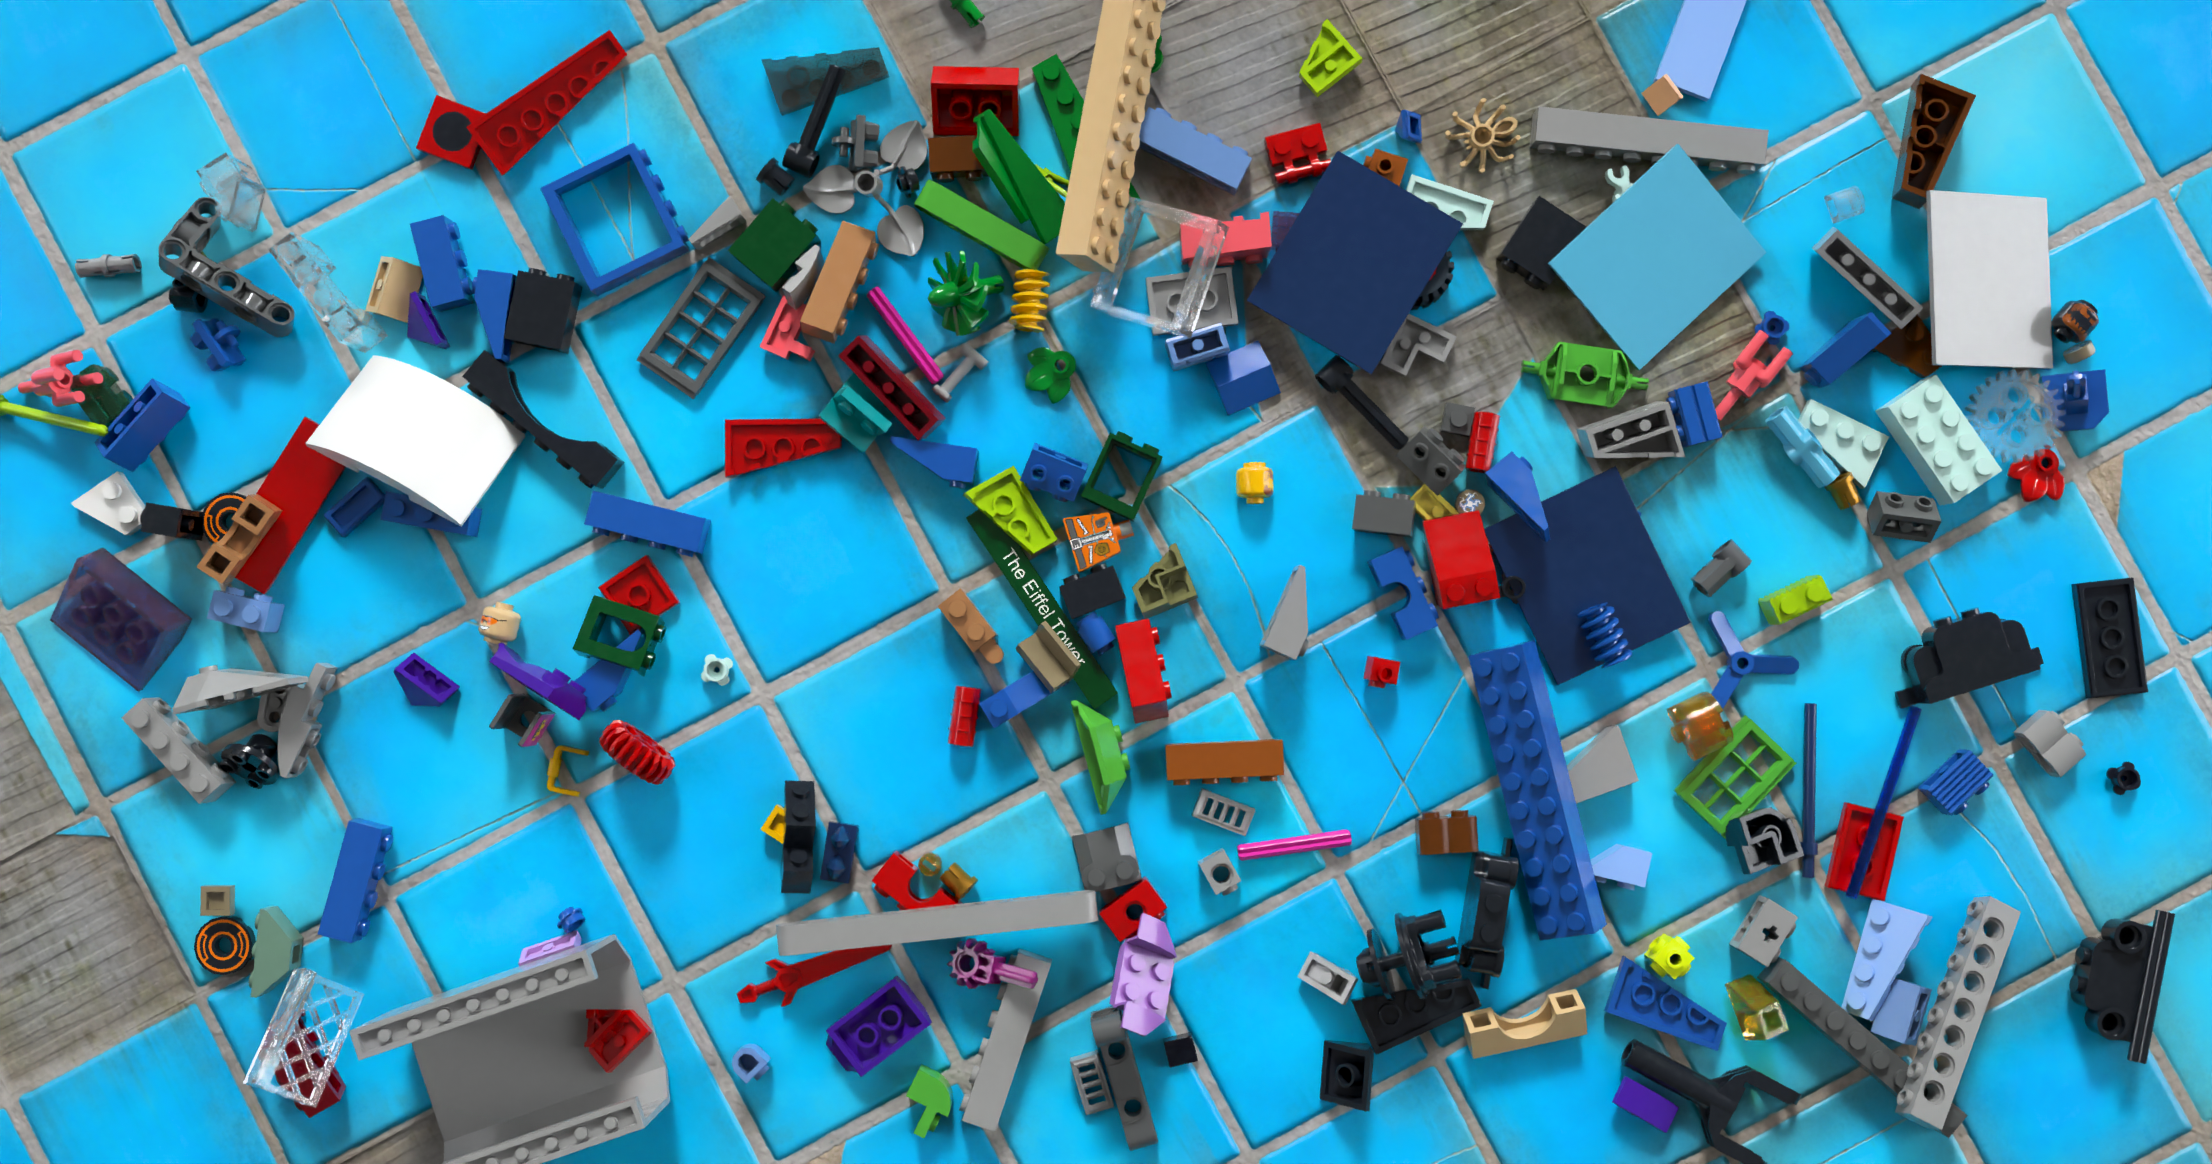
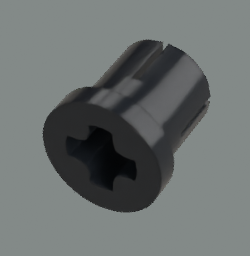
M772 158L759 172L756 180L760 184L765 183L779 196H782L791 187L795 179L778 165L779 161Z

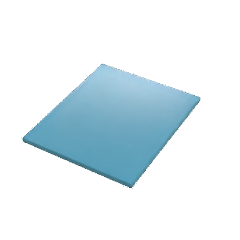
M1676 144L1548 264L1633 366L1640 370L1765 255L1766 251L1681 146Z

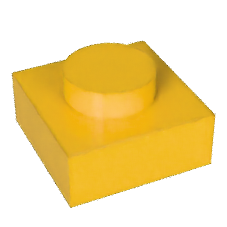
M777 804L760 830L783 844L784 808Z

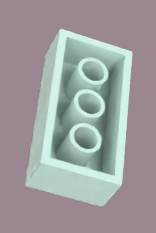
M1937 375L1921 379L1875 410L1940 506L1957 502L2002 471Z

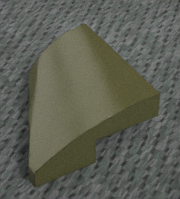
M1176 543L1172 544L1165 556L1158 563L1155 562L1149 568V573L1144 578H1140L1132 587L1145 619L1198 598Z

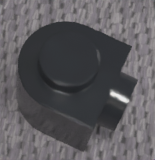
M174 279L172 282L173 287L169 291V301L173 304L175 310L203 313L207 307L208 299Z

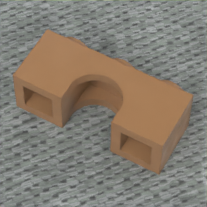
M258 494L248 495L231 518L234 520L231 528L220 541L212 544L197 565V568L221 584L232 582L283 510Z

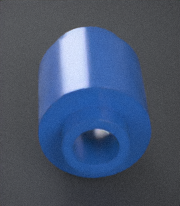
M1095 611L1075 623L1079 628L1078 634L1091 654L1097 651L1099 655H1102L1114 647L1111 642L1116 639L1103 617H1098Z

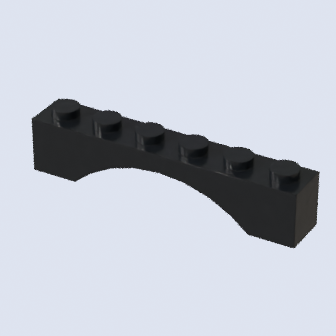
M484 350L462 376L469 382L467 386L469 390L480 398L483 395L492 401L489 404L491 408L502 416L505 413L514 419L511 422L514 427L524 434L529 431L536 438L533 442L546 452L551 449L556 453L558 457L555 460L567 470L573 467L580 473L578 479L589 488L596 486L603 489L625 463L599 442L564 438L545 427L532 414L524 402L518 388L515 372L505 363L495 359L494 354Z

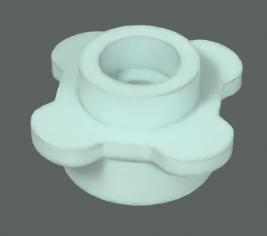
M714 654L707 655L705 657L704 671L701 673L702 680L705 682L715 681L721 686L728 684L730 681L728 677L729 669L733 667V661L728 657L721 659L716 658ZM716 667L720 669L718 673L714 670Z

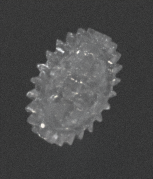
M2012 369L2008 371L2007 377L2003 371H2000L1996 374V380L1991 376L1985 379L1987 386L1979 384L1975 387L1979 394L1973 393L1968 397L1975 404L1965 407V410L1972 412V415L1966 417V419L1973 424V429L1986 448L1991 449L1993 458L2001 454L2003 463L2009 461L2011 456L2014 463L2021 462L2023 457L2026 461L2033 460L2034 453L2037 456H2042L2045 454L2043 447L2047 449L2054 447L2055 445L2051 439H2058L2062 436L2055 429L2065 426V423L2059 421L2058 417L2065 415L2066 411L2057 409V406L2062 404L2064 400H2054L2053 396L2059 390L2048 391L2047 387L2050 381L2047 380L2040 384L2038 382L2040 374L2038 373L2029 379L2028 370L2022 371L2017 376L2016 370ZM2009 389L2017 392L2019 396L2017 403L2012 402L2008 398ZM2032 397L2033 401L2016 416L2017 421L2010 423L2002 434L1998 436L1997 431L2013 417L2014 414L2012 412L2020 409L2028 398ZM2032 408L2039 410L2041 413L2040 422L2033 420L2031 417ZM1989 411L1997 413L1999 417L1998 424H1993L1989 421ZM2012 430H2017L2021 434L2022 439L2020 443H2016L2011 439Z

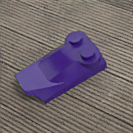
M499 643V648L489 661L490 663L572 717L580 720L586 711L585 701L588 698L583 694L586 691L584 687L573 680L568 684L571 678L556 668L552 673L539 666L525 663L518 653L504 643Z
M895 976L826 1030L828 1033L826 1045L846 1071L857 1072L862 1077L931 1025L932 1021L925 1007L909 986L898 976Z

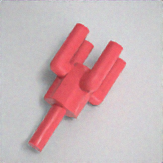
M1759 330L1733 363L1735 371L1726 381L1732 389L1715 409L1718 421L1723 419L1741 395L1750 399L1759 387L1765 388L1793 353L1783 347L1767 367L1760 360L1753 357L1769 337L1765 332Z
M73 350L51 356L50 367L35 371L31 376V381L20 383L18 390L22 394L34 392L38 396L52 397L53 405L62 407L83 402L85 400L84 393L81 391L71 392L72 389L100 384L103 382V375L99 372L82 376L73 375L66 368V364L83 359V354L80 350Z

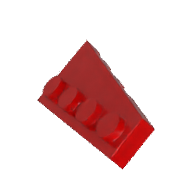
M821 419L725 420V477L730 478L841 449L842 437Z

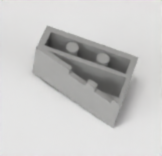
M1656 401L1576 429L1584 456L1685 457L1669 402Z

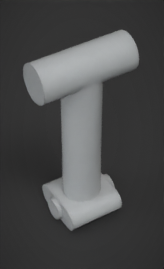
M968 343L960 350V353L966 358L941 386L936 384L932 388L933 392L946 403L952 398L950 392L974 365L983 370L989 363Z

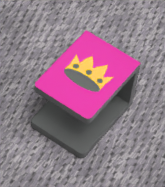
M524 693L509 694L489 727L493 730L507 728L522 737L518 743L521 747L535 746L556 713ZM526 711H532L536 716L527 728L522 724L521 717Z

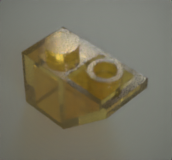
M1751 974L1725 984L1745 1040H1768L1789 1030L1779 1001Z

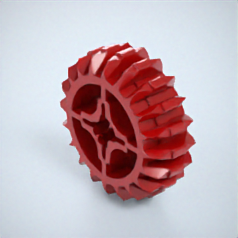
M613 720L602 732L603 734L599 738V742L603 750L633 775L635 774L648 783L659 785L672 773L675 761L671 754L634 725H630L622 720Z

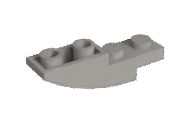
M316 663L308 678L309 682L291 687L281 715L277 745L281 777L292 778L302 774L307 767L308 759L306 758L311 748H314L320 740L321 733L319 731L323 724L312 719L320 713L323 707L322 699L325 692L332 688L336 680L334 674L337 667L329 663Z

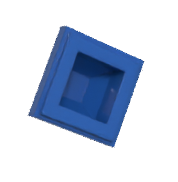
M1401 110L1395 131L1405 140L1422 143L1421 115L1408 110Z

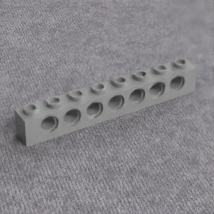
M1991 896L1974 897L1967 907L1968 915L1964 926L1957 934L1958 942L1954 953L1947 961L1948 969L1944 980L1941 981L1937 988L1938 996L1936 1002L1928 1013L1926 1029L1918 1040L1916 1056L1907 1069L1908 1077L1906 1083L1897 1096L1895 1113L1925 1128L1943 1129L2017 925L2020 911ZM1984 925L1986 926V929H1987V933H1986V934L1984 933ZM1974 952H1976V954H1977V960H1976V961H1975V959H1974ZM1965 978L1967 980V988L1964 986ZM1955 1005L1957 1006V1010H1958V1011H1957V1015H1955V1013H1954V1006H1955ZM1945 1031L1948 1036L1947 1042L1944 1040ZM1935 1059L1937 1060V1063H1938V1067H1937L1936 1070H1935V1068H1934V1061H1935ZM1925 1086L1927 1087V1090H1928V1094H1927V1097H1926V1098H1925V1096H1924V1088H1925Z

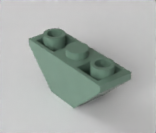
M272 905L260 909L255 919V928L258 931L257 941L252 948V958L255 960L254 969L249 977L251 997L257 998L269 993L301 966L303 936L278 906Z

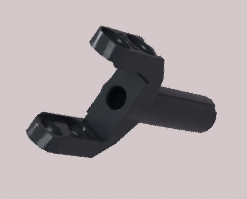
M1633 1039L1626 1045L1621 1057V1064L1698 1105L1701 1114V1126L1707 1144L1743 1164H1768L1752 1150L1720 1134L1722 1129L1725 1130L1746 1089L1743 1087L1745 1082L1787 1104L1793 1103L1797 1105L1802 1096L1747 1065L1726 1071L1720 1077L1709 1079L1636 1039Z

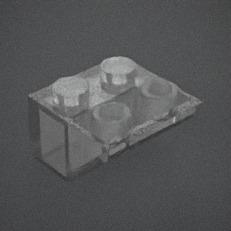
M225 152L196 171L202 180L199 182L202 190L209 197H213L217 204L215 210L225 222L230 221L237 228L242 227L250 232L257 229L266 190L251 166Z

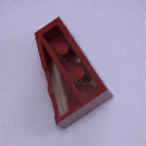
M300 1007L270 1025L257 1052L261 1062L265 1066H269L276 1075L278 1084L282 1088L287 1089L291 1094L296 1107L300 1111H304L311 1118L339 1102L346 1086L329 1055L323 1057L314 1042L319 1037L315 1031L309 1033L301 1018L306 1014L303 1008Z

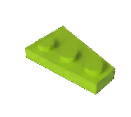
M1014 466L963 494L964 497L1031 556L1058 540L1029 490L1024 485V482L1020 481L1021 477Z

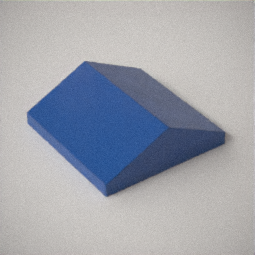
M1255 341L1229 352L1226 356L1215 358L1205 363L1228 416L1281 393L1271 364L1259 341Z

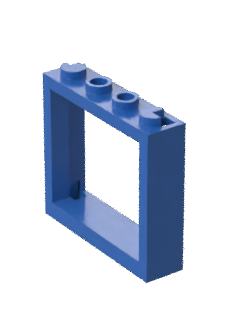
M634 142L540 188L590 291L597 296L690 251L686 244L689 241L688 234L683 225L678 227L674 219L678 214L670 199L665 201L661 191L665 190V187L657 174L653 175L649 168L652 165L650 157L645 149L640 150ZM633 160L672 242L600 276L561 194Z

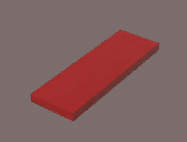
M304 417L256 493L283 511L235 578L263 594L268 593L346 469V466L306 446L305 443L320 425L308 417Z

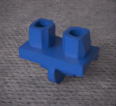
M218 318L208 321L197 319L192 324L196 331L190 340L200 350L209 348L212 354L207 358L206 363L212 371H223L230 366L242 365L246 361V358L238 348L239 343L236 337L241 331L237 325L227 326L223 320L219 321Z

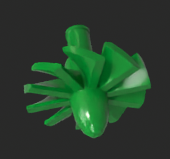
M948 251L945 252L947 272L937 258H934L932 261L944 284L928 277V284L932 288L928 301L932 308L943 317L941 325L944 329L956 332V336L975 333L981 329L979 325L988 316L989 311L982 307L986 296L1002 293L1004 286L996 287V284L1004 283L1000 275L984 279L978 278L979 265L977 262H974L971 274L968 277L965 252L959 251L960 259L957 267L951 252Z

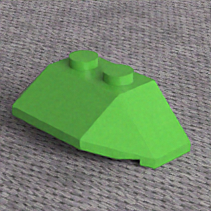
M1078 700L1071 701V706L1100 815L1106 814L1127 778L1125 771L1131 770L1127 753L1121 754L1118 746L1119 742H1123L1119 725L1113 726L1111 719Z

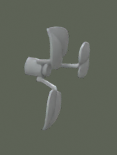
M917 120L905 122L885 136L880 146V155L883 160L892 163L890 166L880 170L875 169L873 173L861 171L854 178L851 171L846 167L831 165L821 170L810 182L803 186L804 192L817 206L835 214L845 213L852 209L855 204L853 194L855 192H860L870 198L874 197L890 214L883 217L878 224L877 235L880 243L894 253L911 257L915 256L920 250L924 239L923 220L920 214L908 205H903L894 212L892 207L880 195L883 189L880 175L893 171L897 166L899 169L905 166L906 170L913 168L915 171L924 164L928 148L920 122Z

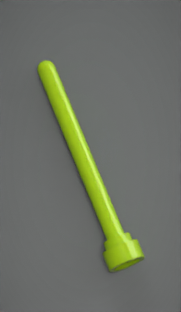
M0 395V416L9 414L97 436L108 434V428L105 425L9 403L3 395Z

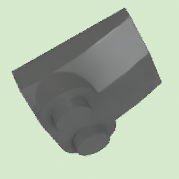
M1128 822L1072 836L1085 890H1095V892L1142 880Z

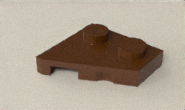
M1918 314L1902 329L1898 326L1890 331L1891 334L1871 350L1873 352L1878 351L1889 357L1891 362L1908 368L1911 373L1920 378H1925L1942 367L1941 365H1932L1931 333Z

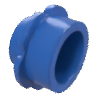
M569 907L562 911L558 916L560 922H558L557 927L559 929L562 928L565 933H571L578 929L586 920L582 915V909Z

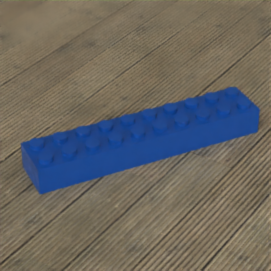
M1532 640L1470 655L1468 657L1539 939L1541 941L1595 934L1605 927L1607 923L1536 642Z

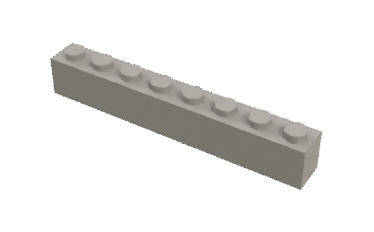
M1539 106L1532 117L1530 148H1536L1538 152L1545 154L1565 151L1566 155L1574 157L1594 154L1595 158L1603 160L1611 159L1613 156L1623 157L1625 162H1640L1642 159L1652 160L1651 163L1655 164L1672 147L1679 144L1697 167L1698 165L1709 166L1708 169L1711 171H1725L1726 168L1737 169V173L1753 174L1766 164L1769 130Z

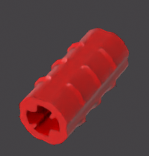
M1490 412L1474 413L1471 435L1468 440V453L1466 454V470L1486 473L1492 468L1495 446L1497 445L1496 439L1499 431L1500 415Z
M964 686L955 687L953 708L950 714V728H948L949 744L974 746L981 689Z

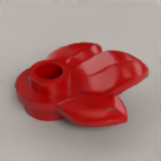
M2039 449L2034 451L2030 457L2018 458L2011 464L2007 475L2009 477L2021 480V495L2024 502L2037 500L2045 494L2050 499L2057 501L2064 492L2065 480L2058 470L2059 459L2052 450ZM2043 458H2046L2048 461L2047 468H2044L2041 464Z

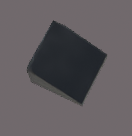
M1191 1032L1163 1038L1170 1068L1198 1061Z

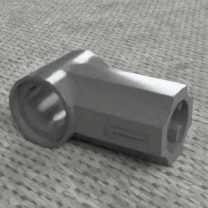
M1732 539L1720 546L1713 553V559L1691 578L1693 585L1707 597H1711L1731 577L1739 575L1752 562Z

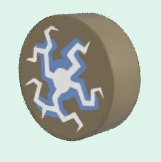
M2088 340L2063 352V356L2068 364H2074L2092 356L2096 349L2092 341Z
M1468 489L1458 494L1454 506L1459 513L1479 510L1481 514L1485 507V500L1478 491Z

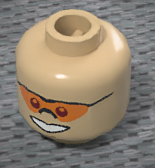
M496 601L495 607L488 606L484 608L478 628L479 633L484 636V641L495 644L502 642L507 645V642H512L516 639L521 616L513 611V605Z

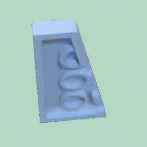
M1872 898L1842 1008L1847 1013L1867 1020H1874L1892 989V982L1897 974H1900L1903 970L1907 956L1912 949H1915L1921 939L1919 938L1925 925H1929L1933 918L1932 916Z

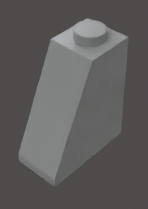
M1617 725L1605 727L1567 765L1576 804L1639 781L1622 733Z

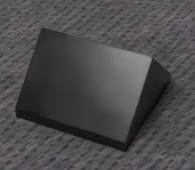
M1332 1040L1324 1041L1320 1099L1365 1112L1370 1111L1374 1051L1369 1044Z

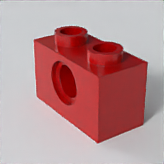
M1146 876L1099 910L1100 916L1119 942L1125 938L1129 939L1137 936L1140 917L1131 918L1126 913L1127 908L1131 904L1140 905L1143 913L1159 920L1165 915L1163 910L1167 908V905Z

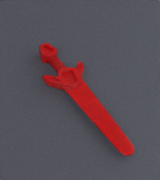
M892 944L836 950L791 965L776 958L765 963L778 971L776 977L757 985L749 983L737 993L739 1002H755L760 995L779 989L786 992L781 1007L792 1003L799 988L887 952L891 949Z

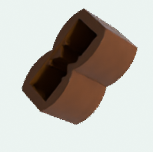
M1452 810L1451 816H1440L1438 811L1422 812L1421 818H1415L1418 854L1433 855L1479 851L1477 818L1474 815H1469L1468 810Z

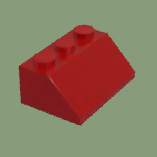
M933 66L931 77L933 135H977V125L973 120L979 114L990 109L1011 136H1019V68Z

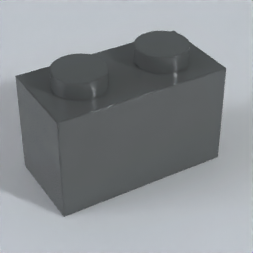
M1364 490V495L1356 494L1352 529L1356 532L1412 538L1416 502L1410 500V495L1394 493L1392 498L1381 497V492Z

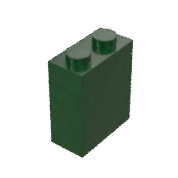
M772 198L728 251L777 293L797 269L795 262L815 244L818 245L821 240L815 234L818 229L807 219L801 222L794 216L796 210L783 200L781 203H778Z

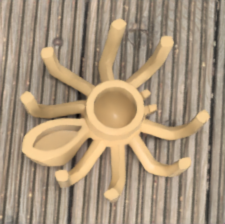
M1485 98L1480 100L1473 115L1476 127L1460 119L1458 112L1455 111L1452 114L1453 121L1467 128L1470 132L1451 134L1449 130L1445 132V138L1448 140L1468 138V140L1463 141L1464 144H1469L1466 150L1473 148L1467 158L1460 162V168L1466 167L1478 151H1480V166L1478 169L1480 174L1486 171V150L1489 151L1493 160L1497 162H1507L1514 157L1513 154L1499 157L1494 151L1492 144L1507 147L1515 144L1521 138L1520 135H1517L1508 141L1494 139V137L1506 138L1512 134L1517 127L1518 120L1513 117H1506L1491 128V124L1506 109V106L1502 104L1485 124H1481L1479 115L1487 101Z

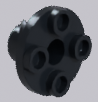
M255 734L246 745L229 744L221 753L222 761L219 764L220 767L228 773H235L246 779V783L253 788L261 789L263 785L273 784L280 775L279 768L271 760L278 749L277 744L266 735Z

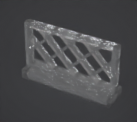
M308 968L294 969L243 1083L316 1108L364 994L319 976L317 972ZM315 982L323 985L327 996L317 1002H313L310 993ZM343 994L353 997L348 1010L340 1013L335 998ZM329 1001L334 1016L321 1022L316 1007ZM309 1010L314 1025L301 1031L298 1019L301 1013ZM336 1021L339 1032L336 1038L328 1041L322 1026ZM317 1030L321 1045L308 1050L303 1035ZM297 1038L302 1054L288 1059L285 1048L288 1042ZM324 1049L327 1060L323 1067L315 1070L310 1055ZM304 1058L309 1073L296 1079L290 1064ZM285 1068L289 1083L281 1087L270 1084L275 1071ZM309 1078L312 1079L315 1087L310 1099L302 1096L298 1087V1083ZM292 1087L293 1092L286 1089Z

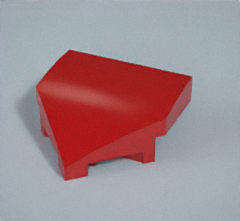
M586 1009L588 1030L587 1041L584 1042V1047H589L590 1054L606 1073H611L653 1032L634 1010Z

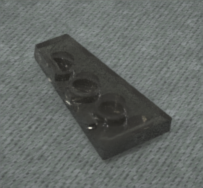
M879 47L848 50L837 54L819 53L808 57L790 56L779 60L761 59L782 116L815 104L831 64L846 70L837 96L889 78Z

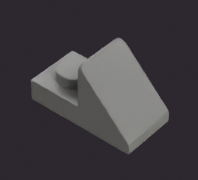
M1310 951L1297 976L1342 1005H1346L1359 980L1349 970L1335 965Z

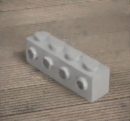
M160 697L142 698L122 717L124 722L199 804L215 802L236 783L232 776L220 767V763L212 756L209 749L192 734L190 728L173 714L170 706Z

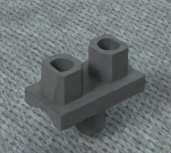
M856 115V120L851 121L850 137L849 128L841 127L840 136L832 138V145L840 148V157H848L849 148L848 170L851 173H857L861 169H874L878 164V152L864 150V141L876 142L879 137L880 126L866 121V116Z

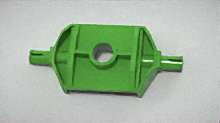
M1557 342L1543 361L1536 363L1523 360L1521 366H1523L1521 367V373H1532L1539 376L1548 400L1557 399L1604 406L1607 409H1611L1619 402L1627 389L1633 388L1644 391L1648 389L1646 384L1649 383V379L1632 377L1633 374L1629 372L1627 360L1620 350ZM1587 366L1593 370L1594 378L1591 382H1586L1580 377V369Z

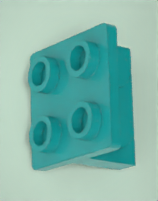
M853 373L822 410L819 418L862 453L867 450L878 435L887 432L892 425L889 420L894 414Z

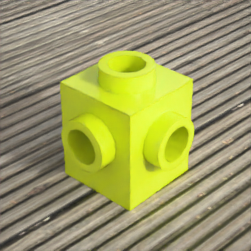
M1664 933L1652 941L1649 949L1644 954L1652 962L1649 966L1662 978L1667 975L1674 980L1677 977L1684 976L1691 968L1690 963L1695 959L1688 952L1691 947L1678 936L1672 938Z

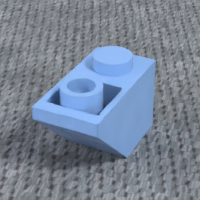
M1615 844L1591 859L1595 880L1601 883H1606L1607 878L1618 881L1617 886L1634 890L1635 885L1645 887L1652 853L1642 849Z

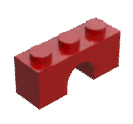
M897 850L872 879V882L876 884L874 889L883 897L888 898L891 896L899 902L897 907L900 910L963 904L961 901H957L942 886L930 898L917 897L911 890L910 881L919 868Z

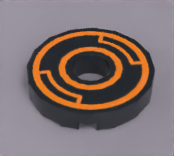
M230 492L219 494L209 501L203 510L201 523L202 530L211 543L220 541L230 528L226 524L227 517L232 513H236L247 496Z
M234 916L218 917L204 924L197 933L194 944L196 958L202 967L213 974L220 975L234 973L244 968L252 959V948L256 942L254 932L250 926L242 922V919ZM223 937L229 939L232 945L228 953L223 952L219 946L220 940Z

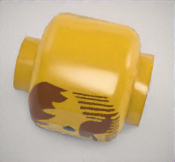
M1243 463V468L1236 471V494L1241 498H1246V504H1264V498L1273 495V471L1266 467V463Z

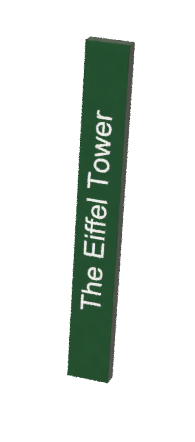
M979 509L966 517L1037 625L1039 626L1042 622L1046 621L1080 662L1081 666L1073 679L1092 707L1096 709L1118 694L1018 543Z

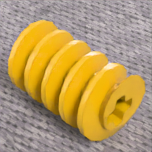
M1023 269L1015 272V278L1020 281L1014 283L1013 288L1020 293L1012 295V300L1018 304L1011 306V312L1016 314V316L1009 318V323L1016 326L1014 327L1015 329L1037 333L1045 331L1044 328L1037 325V322L1046 321V317L1038 313L1040 310L1047 309V305L1040 303V299L1049 298V294L1042 292L1041 288L1050 287V283L1043 280V277L1051 274L1032 269Z

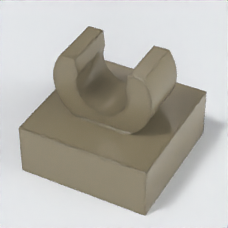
M235 885L201 886L200 916H230L235 914Z

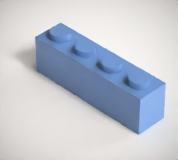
M1148 107L1144 121L1141 124L1139 148L1235 196L1252 160L1248 156V152L1237 146L1230 148L1222 144L1223 140L1214 134L1208 133L1206 136L1196 131L1197 127L1188 121L1182 120L1180 123L1172 119V115L1164 109L1156 108L1154 110Z

